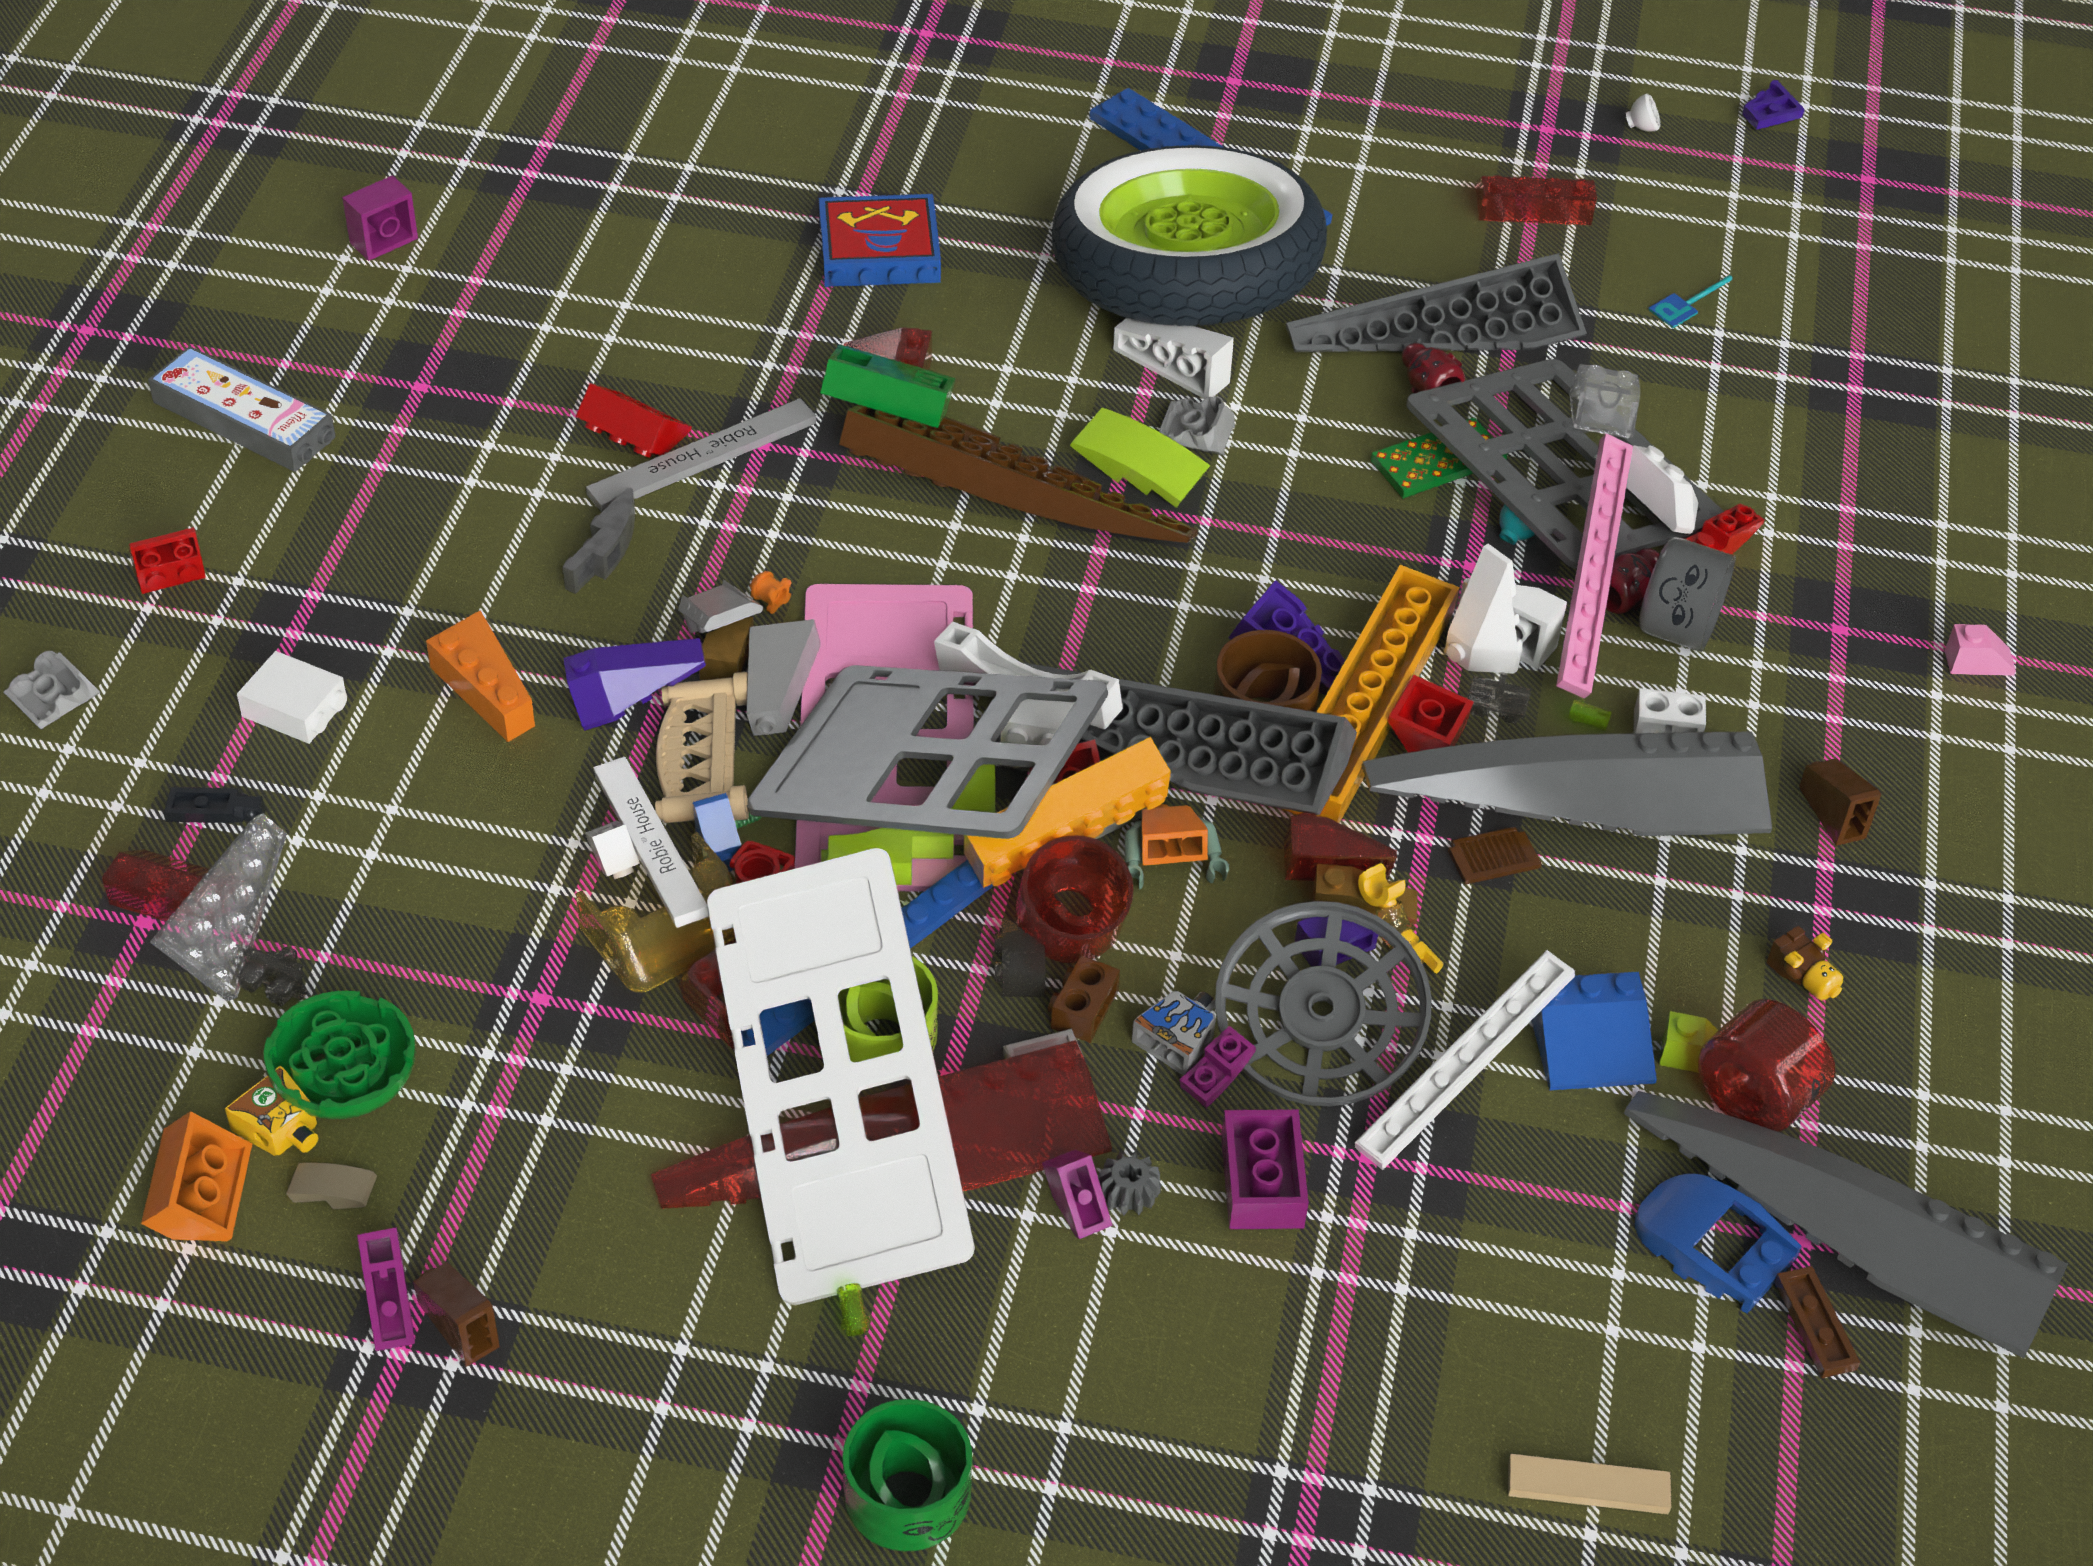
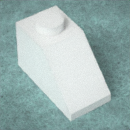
M614 821L585 833L604 875L609 876L613 874L614 879L621 878L634 872L632 866L640 864L625 824Z

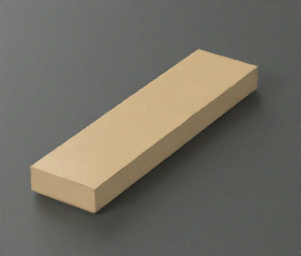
M1510 1454L1508 1496L1669 1514L1671 1509L1670 1472Z

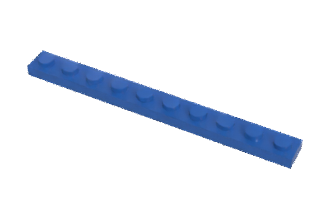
M968 860L902 908L910 949L993 887L992 884L985 888L982 887ZM804 999L765 1009L760 1013L759 1018L766 1055H770L815 1021L811 1000ZM753 1028L741 1031L744 1047L756 1044Z

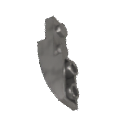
M627 487L619 496L613 498L610 505L600 515L594 517L590 525L592 538L587 539L583 547L573 557L566 560L563 566L566 590L576 594L594 575L605 580L623 558L630 544L635 525L632 488Z

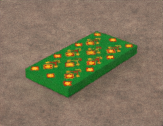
M1475 417L1466 420L1485 440L1492 438ZM1432 432L1371 454V462L1402 498L1474 474ZM1507 454L1502 455L1505 459H1507Z

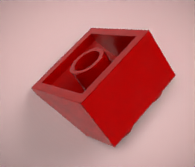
M1413 675L1392 710L1388 723L1408 753L1455 746L1465 729L1474 701Z

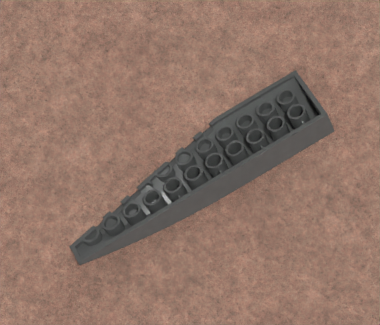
M1752 731L1532 737L1429 749L1367 760L1362 763L1369 791L1414 798L1415 794L1425 795L1432 802L1445 803L1446 799L1464 802V807L1479 809L1480 805L1495 807V812L1548 821L1552 817H1559L1568 821L1569 824L1582 826L1583 822L1602 824L1603 830L1615 832L1618 827L1632 829V834L1639 836L1771 833L1772 831L1763 757Z
M1641 1091L1636 1093L1624 1112L1626 1116L1660 1139L1671 1138L1677 1142L1679 1152L1692 1159L1697 1156L1711 1166L1709 1172L1720 1180H1723L1726 1176L1739 1185L1737 1191L1760 1203L1770 1214L1790 1226L1796 1223L1802 1227L1806 1238L1817 1246L1825 1243L1839 1253L1837 1257L1839 1261L1850 1268L1854 1264L1869 1273L1866 1279L1876 1286L2025 1358L2068 1263L2059 1260L2049 1252L2040 1251L2022 1242L2014 1235L2005 1234L1990 1227L1976 1217L1965 1215L1949 1207L1943 1201L1932 1199L1853 1161L1780 1132L1713 1110Z

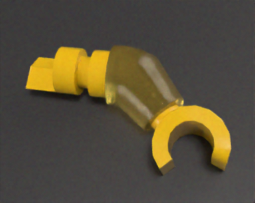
M1382 863L1364 871L1359 875L1358 887L1364 900L1370 905L1376 906V915L1392 925L1411 944L1421 959L1422 964L1425 962L1437 974L1443 967V962L1424 942L1418 943L1419 937L1414 933L1415 927L1410 923L1402 902L1396 900L1405 891V880H1397L1389 884L1385 875L1387 869ZM1381 937L1385 945L1392 950L1393 947Z

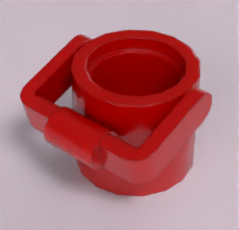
M746 841L730 861V867L735 869V884L792 870L795 867V857L767 845Z

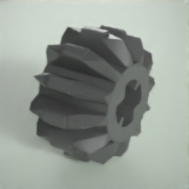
M1134 1151L1131 1157H1126L1119 1152L1116 1160L1107 1158L1104 1163V1169H1101L1098 1174V1179L1109 1210L1120 1207L1124 1216L1131 1209L1138 1215L1143 1211V1207L1152 1209V1206L1155 1204V1198L1161 1192L1159 1168L1151 1166L1150 1156L1140 1160L1136 1151Z

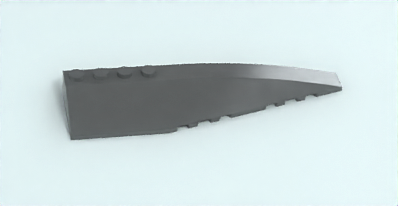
M1023 663L1037 670L1052 674L1072 675L1082 673ZM1119 679L1123 709L1105 730L1089 725L1081 739L1085 741L1095 739L1098 747L1112 754H1117L1151 737L1171 771L1170 781L1195 793L1320 815L1348 765L1357 732L1346 717Z

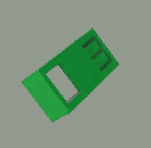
M839 344L828 360L820 393L938 428L947 413L956 378Z

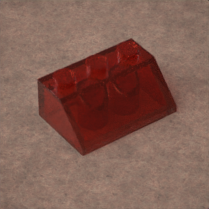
M144 849L119 852L102 876L110 905L205 933L238 883V878Z

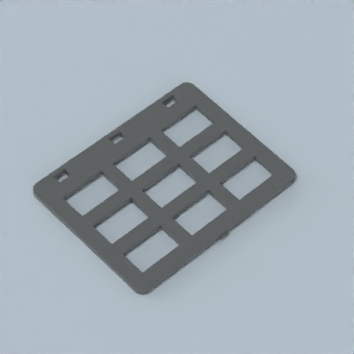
M1548 359L1465 380L1464 382H1457L1409 395L1406 403L1407 408L1566 565L1577 569L1583 534L1554 506L1576 500L1587 511L1593 475L1579 479L1544 443L1564 438L1593 467H1595L1596 463L1595 455L1598 452V446L1585 432L1605 428L1615 438L1632 446L1646 448L1653 446L1565 363L1556 359ZM1554 380L1588 413L1568 418L1534 384ZM1513 390L1547 424L1527 429L1493 395ZM1472 400L1506 435L1485 440L1451 406ZM1437 419L1443 426L1439 427L1433 420ZM1523 449L1559 485L1537 490L1502 455ZM1664 456L1663 459H1664L1668 464H1672V463ZM1494 475L1501 483L1497 484L1490 476ZM1684 475L1683 478L1692 485L1698 501L1695 528L1691 534L1673 532L1626 488L1625 497L1653 524L1633 530L1621 519L1614 558L1623 553H1637L1643 548H1653L1666 544L1668 540L1674 537L1684 539L1693 536L1702 530L1706 520L1724 511ZM1550 534H1554L1560 542H1557Z

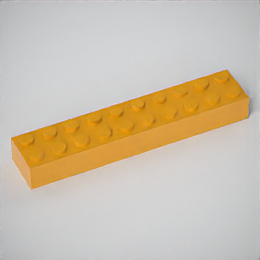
M1399 565L1317 710V713L1346 717L1356 730L1357 735L1348 765L1320 815L1292 810L1286 811L1336 831L1365 777L1362 769L1363 761L1375 759L1391 729L1388 718L1412 676H1420L1453 615L1460 587Z

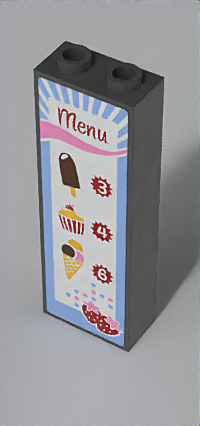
M191 346L148 379L153 403L294 472L309 462L313 456L330 444L336 437L332 414Z

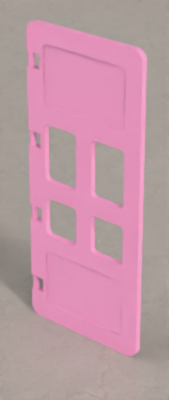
M815 584L810 586L806 590L805 620H815L820 639V648L802 691L801 725L824 695L826 681L830 678H836L846 667L860 665L939 671L934 641L950 625L953 617H965L964 626L973 628L972 591L962 585ZM876 677L875 679L886 680L888 677ZM965 682L964 685L973 686V683ZM947 694V726L944 729H920L916 736L947 739L967 738L974 729L973 695H965V699H954V694ZM947 761V768L952 761ZM896 764L871 802L920 806L926 801L934 787L899 786L897 784ZM797 820L795 869L821 862V849H828V835L862 833L881 827ZM954 834V845H964V835ZM953 855V859H912V885H897V890L926 891L965 862L967 858L962 855Z

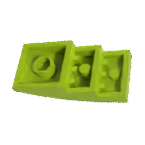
M1103 407L1070 444L1073 449L1117 483L1124 477L1145 495L1154 490L1175 508H1177L1210 467L1208 463L1187 448L1159 431Z

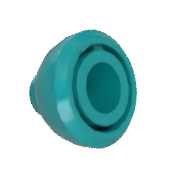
M1505 504L1503 505L1499 515V525L1501 528L1499 536L1502 540L1515 545L1517 541L1527 540L1535 535Z

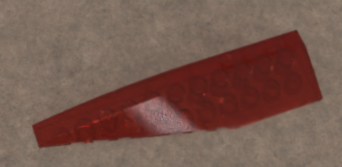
M1076 1040L938 1076L963 1191L974 1190L1043 1171L1042 1162L1072 1150L1090 1154L1091 1157L1112 1152L1111 1142L1091 1075ZM912 1084L859 1098L866 1138L869 1141L914 1131L920 1126ZM832 1107L780 1124L786 1160L789 1162L832 1152L839 1147V1138ZM773 1133L760 1136L763 1153L776 1150ZM750 1135L651 1174L661 1209L710 1206L712 1201H731V1204H746V1199L761 1198Z

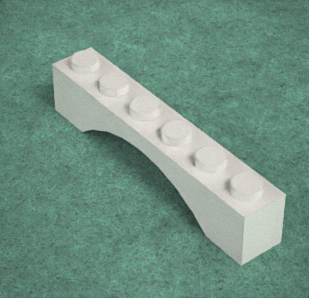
M953 621L934 641L939 671L1102 681L1107 686L1108 696L1090 725L1104 730L1123 709L1119 679L1093 670L1072 675L1052 674L1037 670L1003 652L979 630ZM1056 688L1055 691L1068 692L1069 689Z

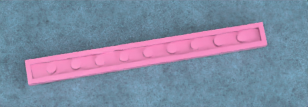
M1605 434L1599 441L1556 684L1557 687L1584 699L1592 693L1633 450L1632 445L1608 434Z

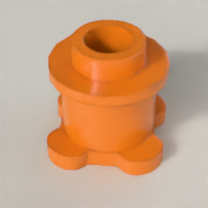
M770 571L759 573L751 581V597L755 600L766 602L768 604L767 611L774 614L780 606L790 600L791 593H789L791 580L783 578L780 582L774 578V574Z

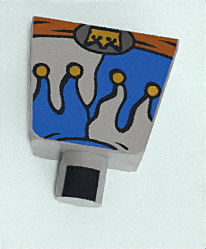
M1179 991L1171 992L1134 1020L1132 1043L1180 1074L1185 1075L1197 1064L1204 1053V1049L1209 1045L1214 1036L1216 1017L1211 1011L1215 1008V1000L1206 992H1200L1193 1000Z

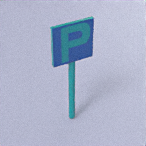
M1729 275L1687 301L1673 293L1649 307V311L1671 328H1675L1698 314L1699 311L1692 307L1691 304L1728 283L1733 278Z

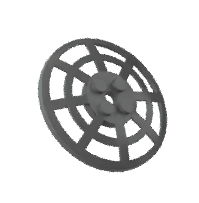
M1313 901L1297 903L1277 909L1258 919L1239 936L1229 949L1221 965L1216 983L1215 1012L1220 1034L1228 1027L1225 1009L1226 998L1247 1004L1248 1022L1257 1044L1254 1045L1256 1052L1242 1069L1243 1072L1265 1090L1286 1100L1305 1105L1330 1107L1352 1104L1371 1098L1389 1088L1407 1072L1417 1059L1426 1040L1431 1020L1432 996L1428 976L1421 959L1411 944L1392 925L1377 915L1359 907L1339 902ZM1328 917L1325 938L1304 939L1282 947L1271 930L1281 924L1297 919ZM1342 920L1354 922L1372 930L1385 939L1393 949L1379 961H1376L1361 948L1340 941ZM1260 938L1271 956L1257 970L1250 989L1229 984L1230 976L1239 958L1254 941ZM1323 950L1321 966L1309 967L1301 971L1290 958L1306 951ZM1337 953H1342L1357 960L1367 970L1353 979L1344 971L1335 968ZM1402 960L1409 967L1417 987L1420 1003L1419 1013L1398 1012L1396 993L1387 972ZM1279 966L1288 979L1281 996L1261 993L1260 991L1266 978L1275 967ZM1378 981L1383 991L1386 1011L1366 1010L1362 991ZM1318 1001H1325L1331 1005L1332 1012L1326 1016H1320L1313 1011L1312 1006ZM1258 1007L1279 1011L1283 1028L1266 1038L1259 1022ZM1363 1024L1384 1026L1379 1040L1368 1053L1354 1039ZM1395 1027H1418L1415 1039L1407 1055L1398 1067L1387 1075L1375 1060L1387 1048L1394 1034ZM1293 1040L1300 1046L1309 1049L1307 1065L1302 1066L1290 1061L1276 1049ZM1342 1047L1354 1060L1353 1063L1339 1068L1321 1069L1323 1051H1332ZM1267 1055L1283 1069L1305 1077L1302 1094L1290 1092L1274 1085L1258 1074L1250 1064ZM1363 1070L1375 1083V1085L1366 1090L1347 1096L1317 1097L1319 1079L1343 1078Z

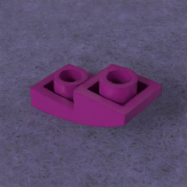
M1230 1026L1204 1049L1205 1056L1180 1079V1087L1205 1108L1210 1106L1232 1083L1256 1052V1047Z

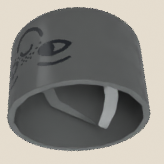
M1679 537L1668 540L1657 559L1643 598L1639 615L1641 631L1645 634L1703 652L1721 612L1733 575L1736 556Z

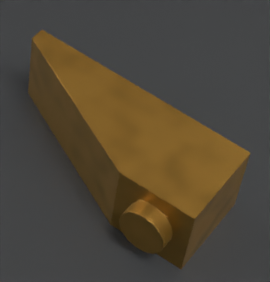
M1317 864L1313 886V901L1339 902L1359 907L1377 915L1386 922L1417 923L1418 891L1405 887L1402 896L1396 898L1397 903L1394 906L1387 908L1372 906L1364 900L1358 887L1359 875L1364 871L1351 866Z

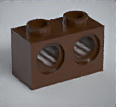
M1081 955L1075 967L1067 969L1063 978L1061 992H1055L1050 1000L1048 1012L1052 1013L1051 1029L1059 1032L1072 1029L1076 1038L1091 1043L1119 991L1120 969Z

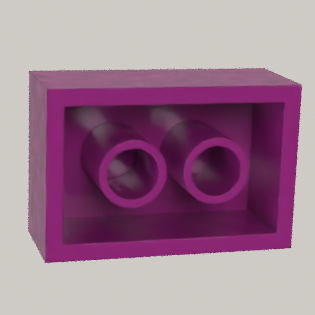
M1299 1109L1224 1110L1221 1141L1229 1229H1304L1309 1201Z

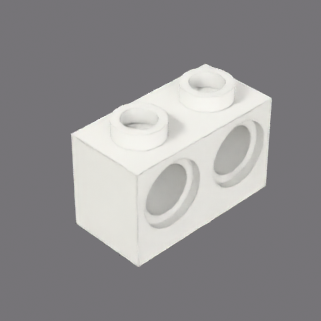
M1639 689L1634 708V733L1704 732L1706 726V696Z

